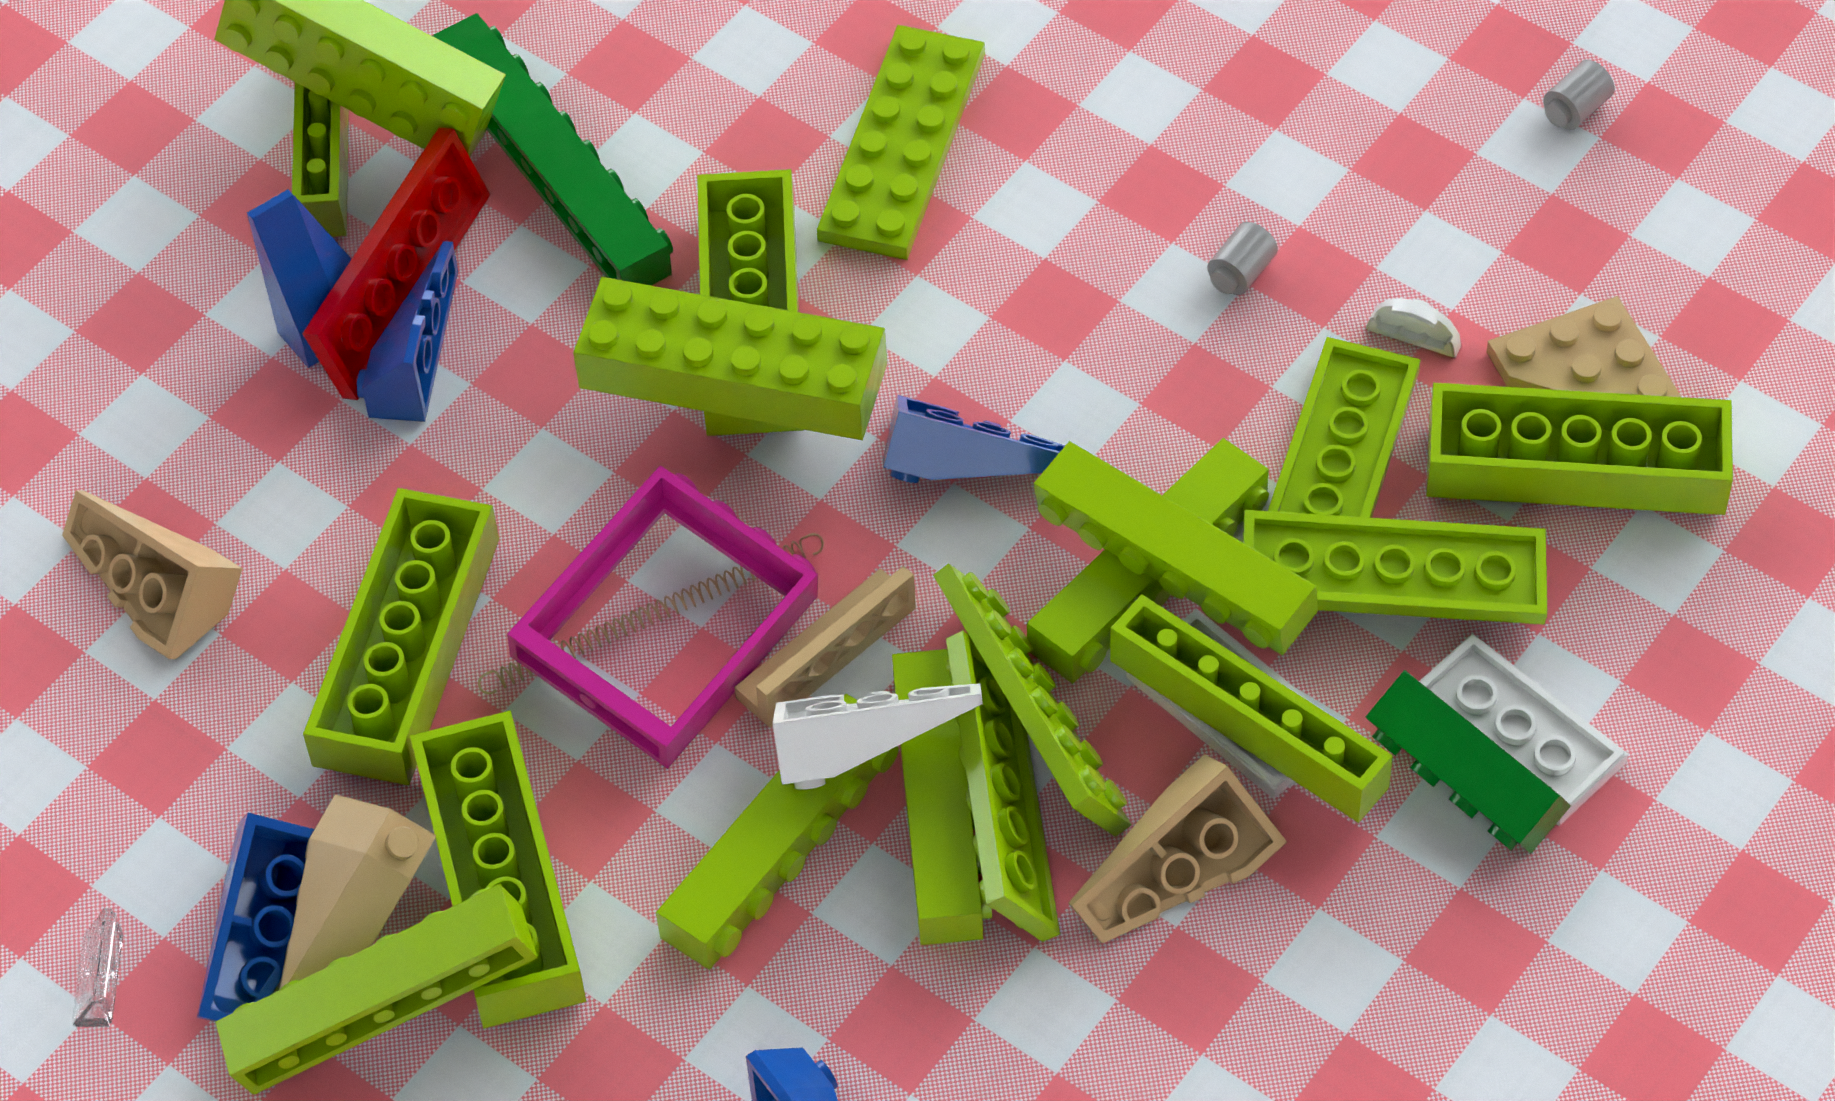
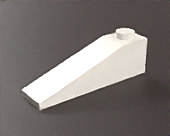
M967 684L920 688L909 692V699L898 700V695L889 693V691L871 692L869 696L858 699L857 703L846 704L843 694L776 703L773 730L782 785L794 783L795 789H812L825 785V778H832L983 704L981 685Z

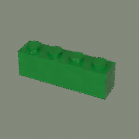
M1406 670L1400 674L1365 716L1377 728L1376 732L1372 735L1376 741L1395 756L1401 749L1406 751L1415 759L1410 768L1432 787L1439 780L1450 787L1454 792L1448 800L1471 819L1478 812L1483 814L1493 823L1487 832L1510 851L1519 844L1531 854L1571 807L1561 795Z

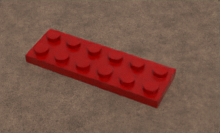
M439 127L302 333L343 399L358 401V374L360 369H367L371 349L443 241L453 242L455 251L491 195L457 133L452 128Z

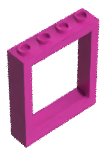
M660 465L507 633L510 657L668 769L735 692L734 687L752 673L818 597V573H816L813 565L801 555L793 554L791 556L778 547L772 536L759 527H753L752 529L739 520L735 512L726 503L720 500L712 501L701 494L688 477L681 473H675L674 475ZM664 513L785 596L672 726L666 724L550 641Z

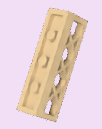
M902 566L893 575L889 576L880 568L734 687L736 699L771 728L773 726L776 703L809 697L916 609L914 574Z

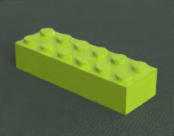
M225 0L214 38L215 41L227 46L231 50L260 63L273 72L283 75L315 94L329 99L352 111L354 114L425 149L439 127L452 128L457 133L469 157L486 133L506 74L364 0Z
M792 170L697 175L700 294L799 312ZM704 411L707 436L804 431L803 429Z
M601 277L573 352L578 384L581 389L862 441L887 367L884 327Z
M1433 382L1429 414L1426 497L1715 515L1726 514L1733 482L1732 400Z
M403 488L397 489L303 732L312 767L410 785L417 766L410 735L426 732L431 728L499 542L493 505Z
M511 710L410 735L452 906L469 899L478 890L492 888L501 884L521 904L538 956L537 959L473 989L483 1029L587 1002L581 971Z

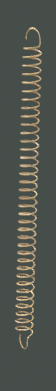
M811 533L801 537L799 544L795 541H792L791 548L787 545H784L783 550L785 551V547H787L793 555L795 554L793 544H796L797 547L800 549L802 556L806 559V555L803 551L801 541L810 536H817L820 538L822 543L821 548L819 551L814 552L813 555H817L822 551L824 547V541L819 534ZM740 566V570L737 567H733L732 574L729 571L725 570L723 577L720 574H716L715 581L712 578L708 577L706 584L702 581H699L698 589L694 585H690V593L686 589L682 588L681 596L676 592L673 593L672 599L669 596H665L664 604L662 601L657 599L655 602L656 608L651 603H648L647 611L643 607H639L638 614L635 611L631 610L630 619L625 614H622L621 622L617 618L613 619V626L609 622L605 621L604 630L601 626H596V634L591 629H588L587 637L583 633L578 634V641L576 640V638L571 636L569 639L570 645L565 640H562L561 649L564 650V642L569 648L573 657L576 659V655L574 653L572 645L573 639L580 648L582 654L584 655L585 653L580 638V635H582L583 638L586 640L587 644L589 645L591 651H593V647L589 637V631L593 634L599 646L602 647L598 635V628L602 631L608 643L610 644L611 642L607 633L606 624L609 625V627L615 634L617 640H619L615 627V620L621 626L622 630L625 633V636H628L627 631L625 629L623 616L628 620L631 627L633 628V631L636 633V629L632 619V613L635 614L642 628L645 629L640 610L642 609L645 612L651 625H653L654 623L651 619L649 605L654 609L659 620L662 622V618L660 616L658 609V602L663 606L668 617H671L667 608L666 598L669 599V601L675 608L676 613L679 614L675 602V594L681 600L685 610H688L685 604L683 591H685L688 594L694 607H696V603L692 595V587L699 594L702 603H705L701 593L700 583L703 584V586L709 593L710 598L713 600V596L711 594L709 587V580H711L712 583L715 585L720 596L722 595V593L718 586L717 576L721 578V580L724 582L727 588V591L730 592L726 580V572L730 575V577L734 581L736 588L738 589L739 586L735 579L734 569H736L739 572L744 581V584L747 585V581L743 573V567ZM750 573L753 581H755L754 575ZM510 662L509 671L505 667L501 666V676L495 670L488 671L481 675L478 679V687L480 691L484 694L489 695L497 692L496 689L492 692H486L481 688L480 685L481 679L484 676L493 672L498 676L504 688H507L502 668L506 671L512 683L515 685L511 665L516 669L521 680L524 681L520 663L517 662V668L514 663ZM527 669L530 677H533L532 672Z

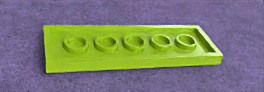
M897 25L818 224L817 241L908 260L984 59L985 42Z
M1327 337L1268 511L1372 518L1419 374L1421 359Z
M1245 510L1243 543L1316 585L1318 610L1545 625L1547 618L1546 529L1258 510Z
M948 563L933 575L1072 808L1113 836H1118L1132 825L1122 809L1127 805V801L1119 788L1110 779L1105 781L1098 770L1103 765L1100 756L1086 740L1081 742L1074 731L1079 727V722L1065 703L1062 701L1057 703L1051 693L1056 688V685L1049 673L1039 663L1034 665L1028 655L1033 650L1030 641L1016 625L1011 627L1005 617L1010 613L1008 605L995 589L991 588L987 591L972 572L964 575Z
M960 631L946 638L949 660L946 661L947 674L953 686L980 684L983 703L955 717L960 728L962 746L959 748V756L966 769L969 790L966 792V801L973 814L976 833L973 836V847L980 859L983 878L979 885L980 892L989 908L996 910L1014 922L1017 927L1023 928L1044 942L1060 935L1028 734L970 636L966 632Z

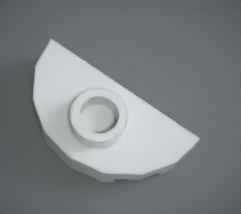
M1398 298L1385 300L1375 306L1365 328L1369 331L1455 358L1461 347L1460 334L1451 320L1427 302L1418 299Z

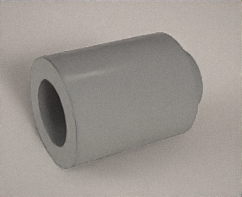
M1592 60L1581 61L1544 95L1543 104L1549 121L1557 127H1563L1568 130H1574L1579 127L1614 94L1615 86L1610 74L1604 67Z
M1241 223L1207 265L1213 286L1225 294H1244L1277 254L1278 246L1273 236L1256 223Z

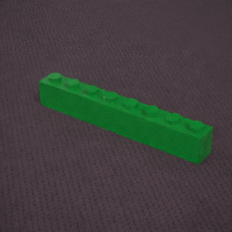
M475 13L432 35L506 74L487 131L606 278L651 286L672 275L670 254L673 253V246L668 235L662 228L655 229L652 226L645 208L637 198L631 200L624 192L623 184L617 173L613 169L606 170L600 163V158L594 145L588 139L582 141L577 135L570 116L564 110L558 112L552 103L551 96L546 87L541 82L535 84L530 78L523 59L518 54L512 55L507 50L499 30L495 26L488 27L479 14Z

